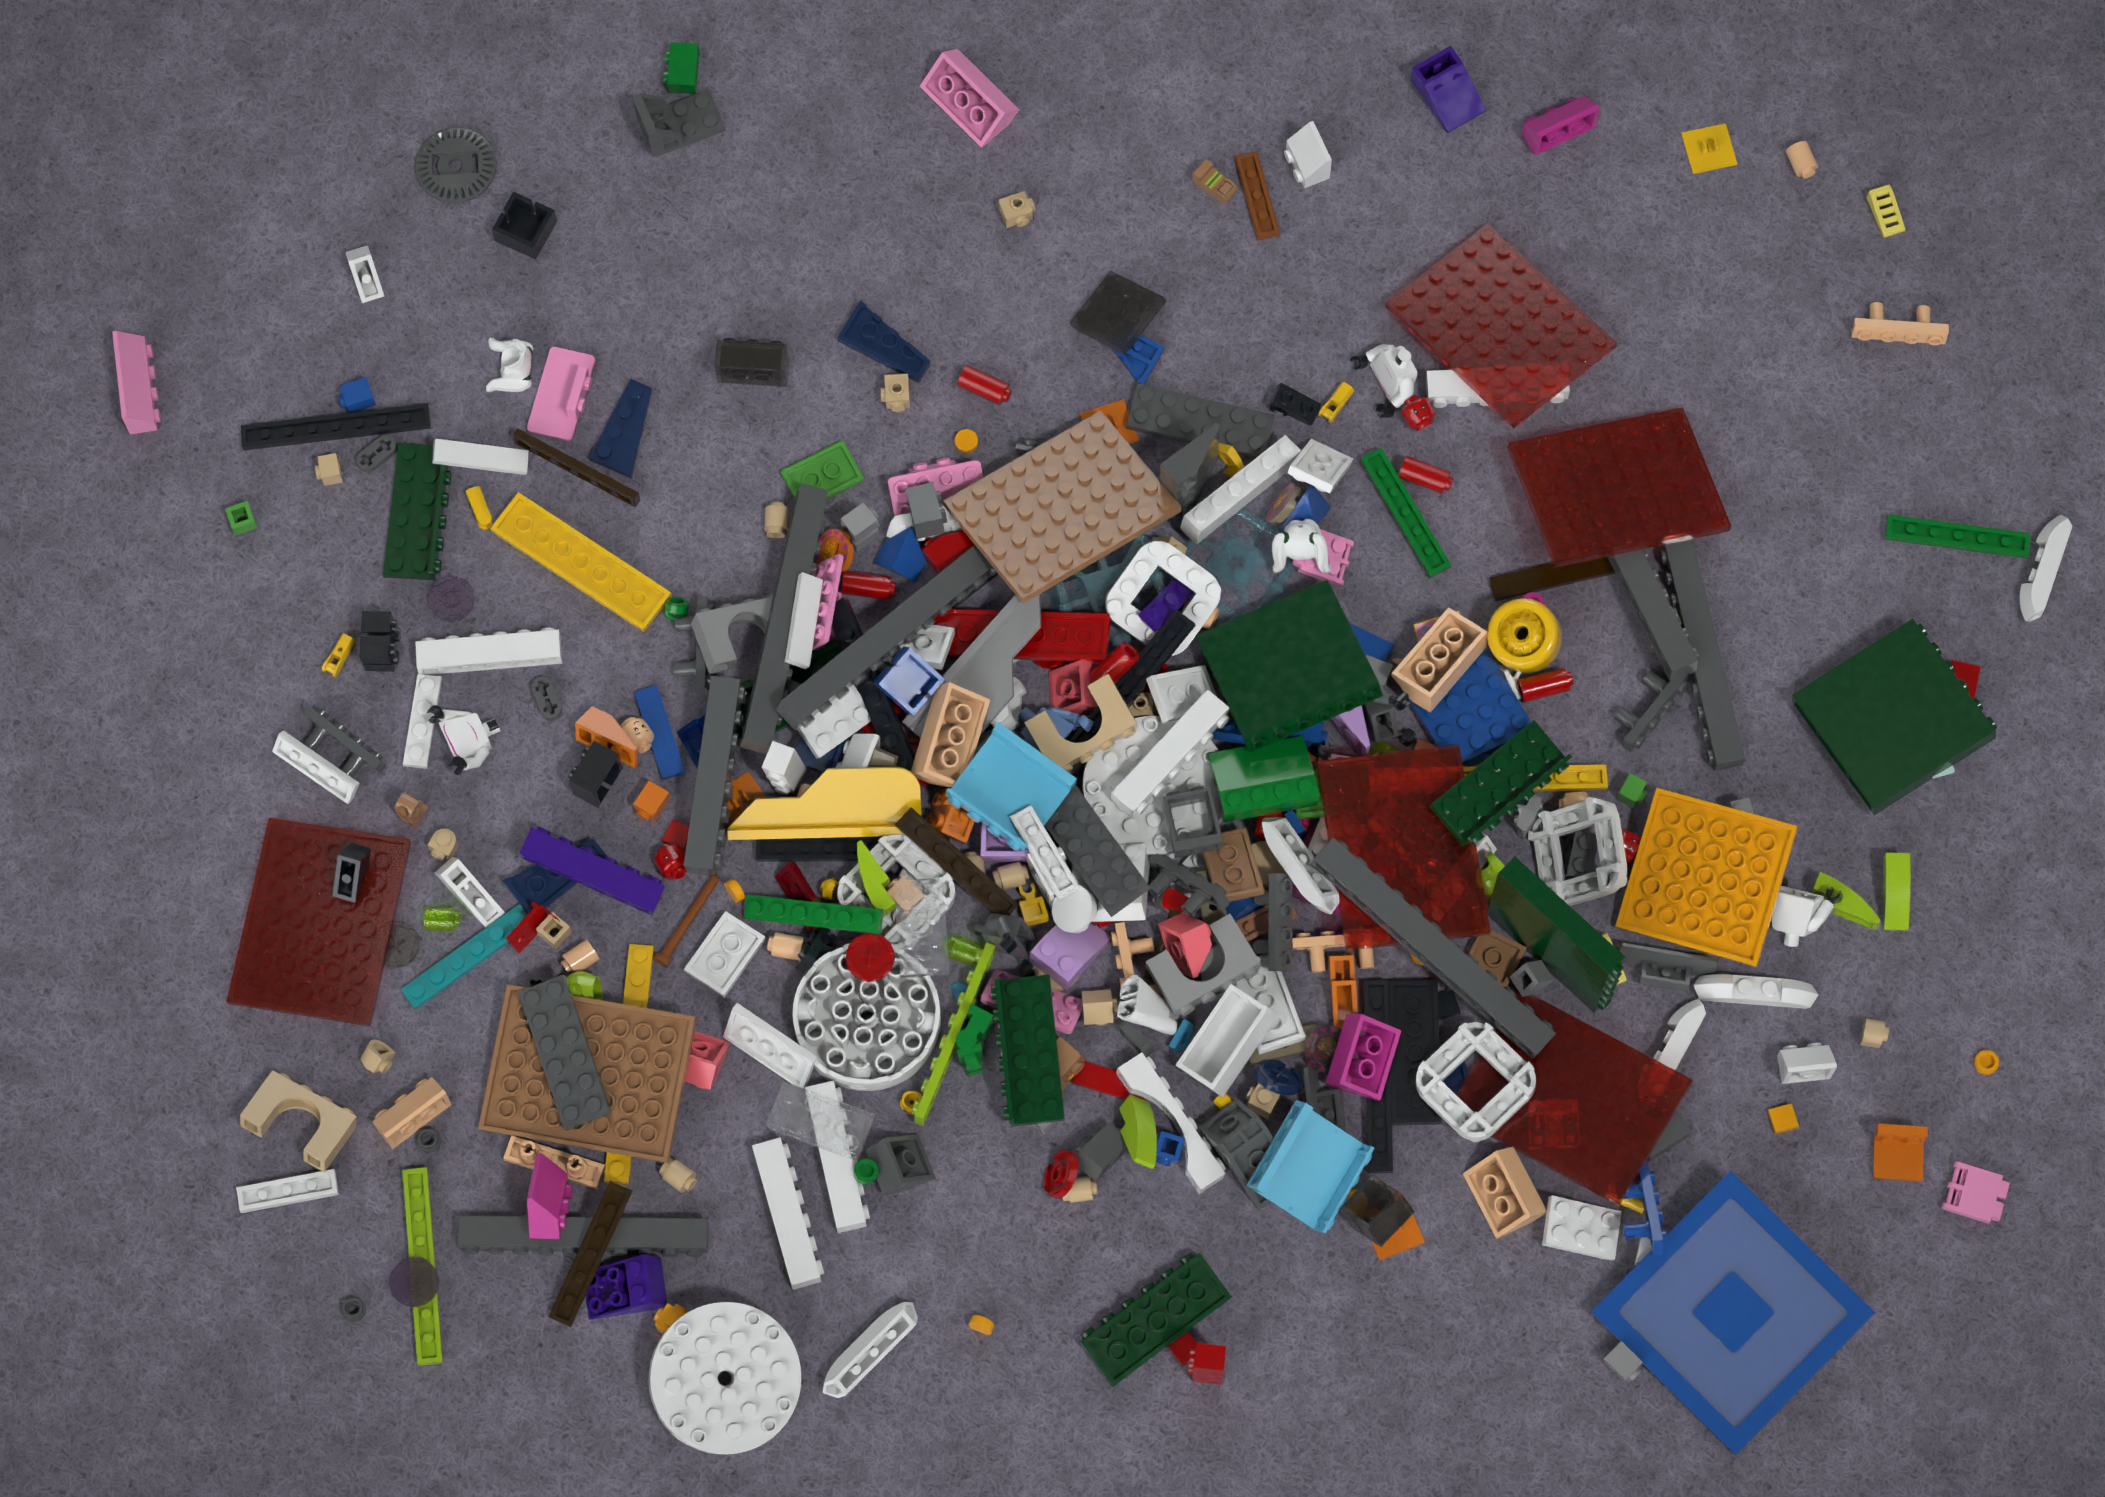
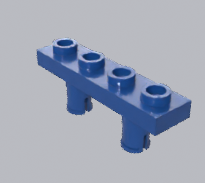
M1639 1162L1638 1182L1622 1185L1616 1184L1617 1200L1640 1198L1643 1202L1646 1217L1645 1222L1623 1224L1625 1240L1647 1237L1650 1239L1653 1256L1663 1255V1245H1667L1666 1230H1661L1660 1226L1663 1225L1662 1210H1657V1205L1660 1204L1658 1190L1653 1191V1186H1656L1654 1171H1649L1648 1162Z

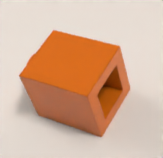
M648 781L633 803L634 809L637 811L636 815L646 822L649 819L656 822L671 799L669 792Z

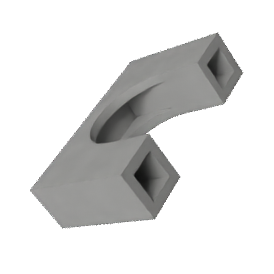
M773 594L759 600L747 599L741 602V604H724L718 609L710 610L705 608L696 613L691 625L709 674L731 670L737 660L728 636V627L737 622H750L760 627L765 633Z
M1231 914L1209 925L1211 935L1225 959L1222 970L1213 979L1198 982L1186 978L1180 972L1167 950L1146 961V969L1176 1017L1180 1014L1182 1016L1188 1015L1195 1009L1194 1006L1201 1002L1206 1004L1216 998L1215 994L1222 990L1226 991L1230 984L1236 987L1237 982L1245 978L1248 980L1258 974L1260 961Z

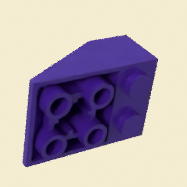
M1451 46L1412 67L1411 82L1447 133L1486 112V108L1463 62Z
M643 1254L598 1267L586 1294L589 1320L651 1311L665 1307L667 1305L661 1257Z

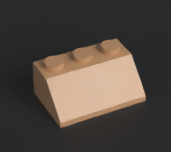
M432 1077L428 1080H421L414 1087V1091L408 1095H401L395 1101L394 1106L388 1110L383 1109L375 1116V1120L372 1121L375 1128L392 1150L452 1105L446 1092Z
M1514 1147L1495 1151L1463 1173L1496 1239L1532 1223L1547 1212Z

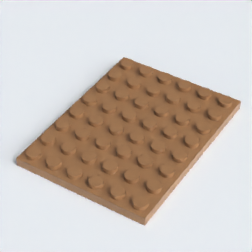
M1101 410L943 501L946 510L1023 604L1181 512V505L1161 484L1160 480Z
M507 984L478 1129L669 1163L697 1017L573 996L612 1114L566 1131L561 1122L518 994L519 991L527 988Z

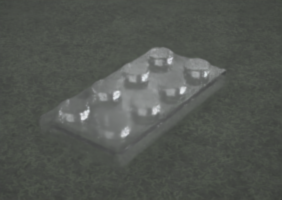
M943 877L894 881L901 978L950 974Z
M782 1081L765 1129L858 1161L875 1119V1114Z

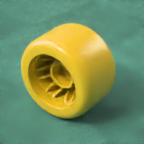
M1519 598L1504 603L1494 612L1487 628V640L1492 654L1505 667L1516 672L1532 673L1544 669L1556 658L1562 644V630L1558 619L1544 604L1533 599ZM1522 628H1527L1529 631L1527 638L1519 640L1517 638L1518 631Z

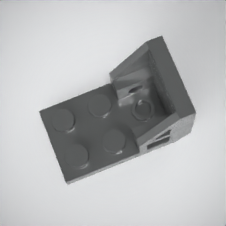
M709 89L668 105L664 97L641 93L632 96L635 115L652 156H661L726 131Z
M1237 1098L1198 1128L1222 1160L1235 1172L1253 1204L1260 1210L1269 1204L1270 1201L1246 1185L1274 1138L1262 1120Z

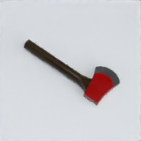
M1169 885L1159 898H1154L1156 909L1169 910L1167 917L1169 919L1184 912L1181 906L1189 897L1181 894ZM1162 935L1159 937L1151 958L1165 951ZM1146 969L1144 978L1153 980L1148 970Z

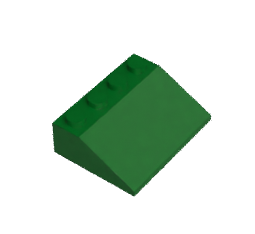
M1303 736L1278 740L1250 753L1246 746L1208 753L1223 823L1318 805L1320 798L1319 790Z

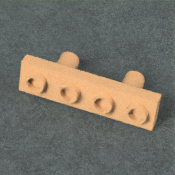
M1873 302L1869 306V319L1854 318L1851 338H1858L1863 341L1874 339L1884 342L1903 341L1909 344L1918 342L1940 345L1946 343L1949 324L1930 323V307L1926 305L1917 307L1916 322L1883 320V304Z
M1125 922L1115 923V931L1111 932L1113 946H1118L1119 955H1115L1117 969H1122L1124 977L1119 978L1120 987L1127 978L1134 975L1131 960L1133 955L1154 952L1152 937L1131 941L1130 938H1127ZM1156 984L1149 985L1158 995H1160L1163 998V995Z
M1382 927L1370 928L1368 933H1359V929L1345 930V934L1335 935V931L1320 932V936L1311 937L1310 933L1296 934V938H1292V951L1306 949L1310 951L1311 972L1317 973L1326 971L1324 955L1326 948L1356 946L1359 952L1360 969L1374 968L1373 946L1375 944L1389 943L1390 934L1387 931H1383Z
M511 1135L503 1157L504 1161L533 1170L536 1154L542 1153L568 1174V1181L598 1189L605 1169L604 1164Z

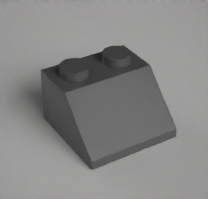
M918 1134L883 1138L865 1150L868 1158L873 1160L878 1166L879 1170L876 1179L883 1195L897 1194L936 1179Z

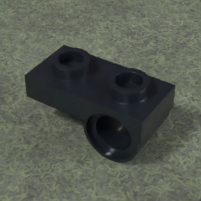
M1280 383L1274 392L1269 409L1272 412H1281L1283 416L1289 415L1311 426L1314 424L1321 403Z
M821 927L817 932L813 930L805 941L808 946L804 945L797 955L800 960L796 968L804 973L814 960L817 961L829 951H834L839 944L837 936L828 928Z

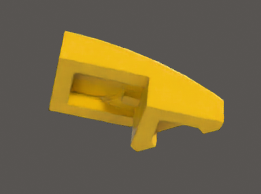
M1219 443L1218 457L1228 466L1223 474L1227 477H1233L1244 468L1242 460L1233 446Z

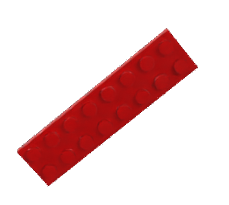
M951 609L943 617L938 615L934 618L935 623L933 625L954 628L955 635L947 657L959 658L1001 610ZM1041 612V628L1013 659L1079 661L1083 659L1088 662H1102L1108 657L1110 614Z

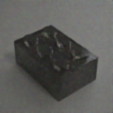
M724 338L723 340H717L714 363L717 383L788 386L790 359L787 344L781 341L766 343L755 339L737 341L733 338Z

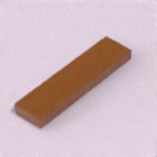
M1257 151L1235 156L1234 159L1257 241L1280 236Z

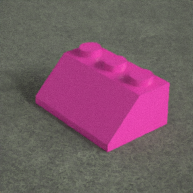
M1586 96L1579 99L1572 98L1559 108L1553 107L1540 117L1534 116L1526 120L1523 124L1522 135L1533 154L1537 155L1595 128L1600 108L1598 104Z
M1346 1014L1325 1084L1341 1089L1344 1092L1381 1100L1401 1030L1363 1014Z
M542 1153L536 1154L527 1196L529 1238L560 1239L561 1229L566 1228V1214H569V1199H572L573 1187L572 1184H568V1174Z

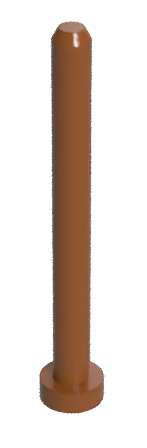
M718 875L710 876L662 952L655 954L653 960L665 968L669 966L671 954L719 882Z

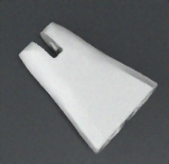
M1132 975L1127 978L1121 985L1120 999L1125 1001L1119 1003L1117 1017L1131 1023L1149 1027L1163 1034L1174 1035L1177 1031V1022L1175 1020L1178 1019V1016L1174 1015L1166 1000L1158 995L1139 976Z

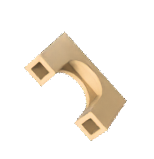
M1109 674L1087 686L1102 714L1101 727L1090 740L1082 743H1073L1065 740L1046 711L1024 722L1041 753L1067 772L1073 770L1072 766L1080 761L1085 763L1094 757L1093 753L1100 749L1106 751L1115 745L1114 741L1119 738L1127 739L1136 733L1135 729L1139 727Z
M272 1070L240 1114V1126L262 1138L275 1118L282 1112L289 1109H303L312 1113L318 1119L320 1126L304 1148L303 1159L304 1162L325 1173L356 1128L357 1116L350 1109L335 1105L328 1097H321L313 1093L308 1086L293 1082L286 1074H279Z

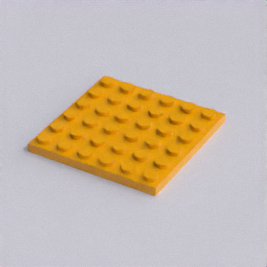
M1656 788L1615 927L1757 967L1798 826Z

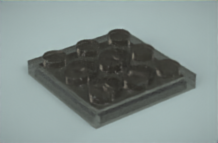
M1110 270L1069 323L1077 331L1126 354L1165 305L1166 300L1163 296Z

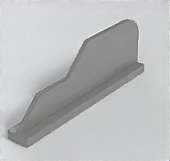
M1041 594L1024 604L1015 595L942 676L945 679L942 684L951 682L990 699L981 733L1014 697L1013 658L1041 628ZM934 693L931 696L925 695L928 700L914 716L908 715L902 721L908 730L919 738L922 736Z

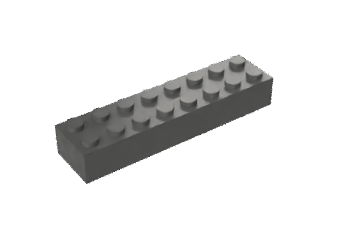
M711 676L684 859V867L688 873L716 876L717 871H722L724 858L720 852L721 847L726 846L727 840L724 824L729 823L730 809H728L727 804L728 800H732L734 786L731 781V776H736L737 762H735L734 755L735 752L739 753L741 739L738 735V729H742L744 723L741 707L742 705L746 706L747 691H745V687H743L740 679Z

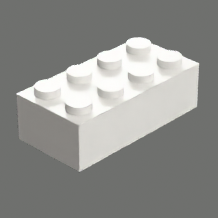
M1230 984L1176 1066L1223 1097L1278 1016L1268 1007Z

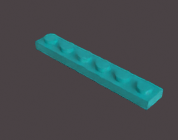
M520 904L403 987L401 992L415 1010L507 945L509 943L506 940L508 935L528 914Z

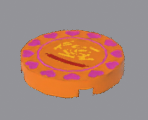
M839 529L825 531L818 540V542H821L818 556L815 555L816 565L836 554H841L844 556L841 573L847 571L854 554L853 544L849 540L851 539L850 535L844 530Z

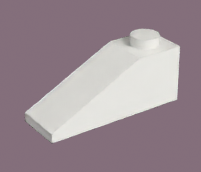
M451 857L434 872L449 891L485 928L505 913L458 858Z

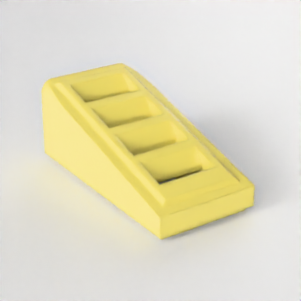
M1886 185L1870 190L1867 200L1883 238L1904 232L1906 229L1891 186ZM1889 204L1890 207L1880 210L1881 206ZM1891 213L1894 215L1885 219L1882 217ZM1897 222L1895 226L1888 228L1885 226L1886 224Z

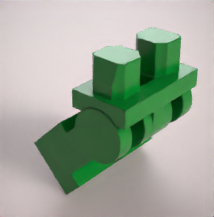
M973 1004L967 1012L969 1019L967 1027L956 1035L958 1060L960 1066H966L969 1077L983 1073L980 1060H984L980 1042L986 1043L995 1027L994 1015Z

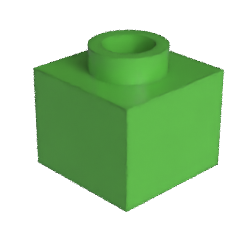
M248 501L225 508L235 536L258 528ZM242 518L247 519V520H244V521L239 522V520L242 519Z
M1630 773L1618 794L1617 800L1634 809L1637 802L1642 804L1648 791L1644 790L1647 782Z

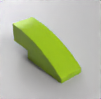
M862 840L857 842V856L865 891L873 908L884 909V918L897 909L895 902L885 890V887L890 884V879Z
M1885 853L1883 857L1884 882L1882 883L1884 930L1908 931L1911 885L1910 853Z
M1820 872L1811 893L1824 896V900H1827L1826 891L1828 888H1834L1831 897H1836L1838 892L1841 891L1843 899L1839 903H1833L1834 908L1831 913L1876 931L1881 920L1873 909L1848 886Z
M1130 1094L1119 1108L1125 1121V1125L1120 1132L1132 1160L1153 1169L1156 1164L1157 1154L1156 1124L1153 1111L1148 1101Z

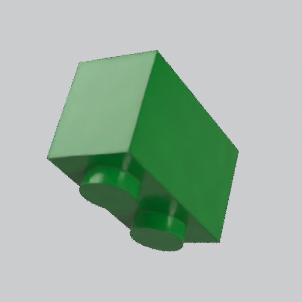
M671 42L670 51H666L665 64L669 65L668 71H664L663 84L667 85L668 93L696 94L700 55L697 43Z

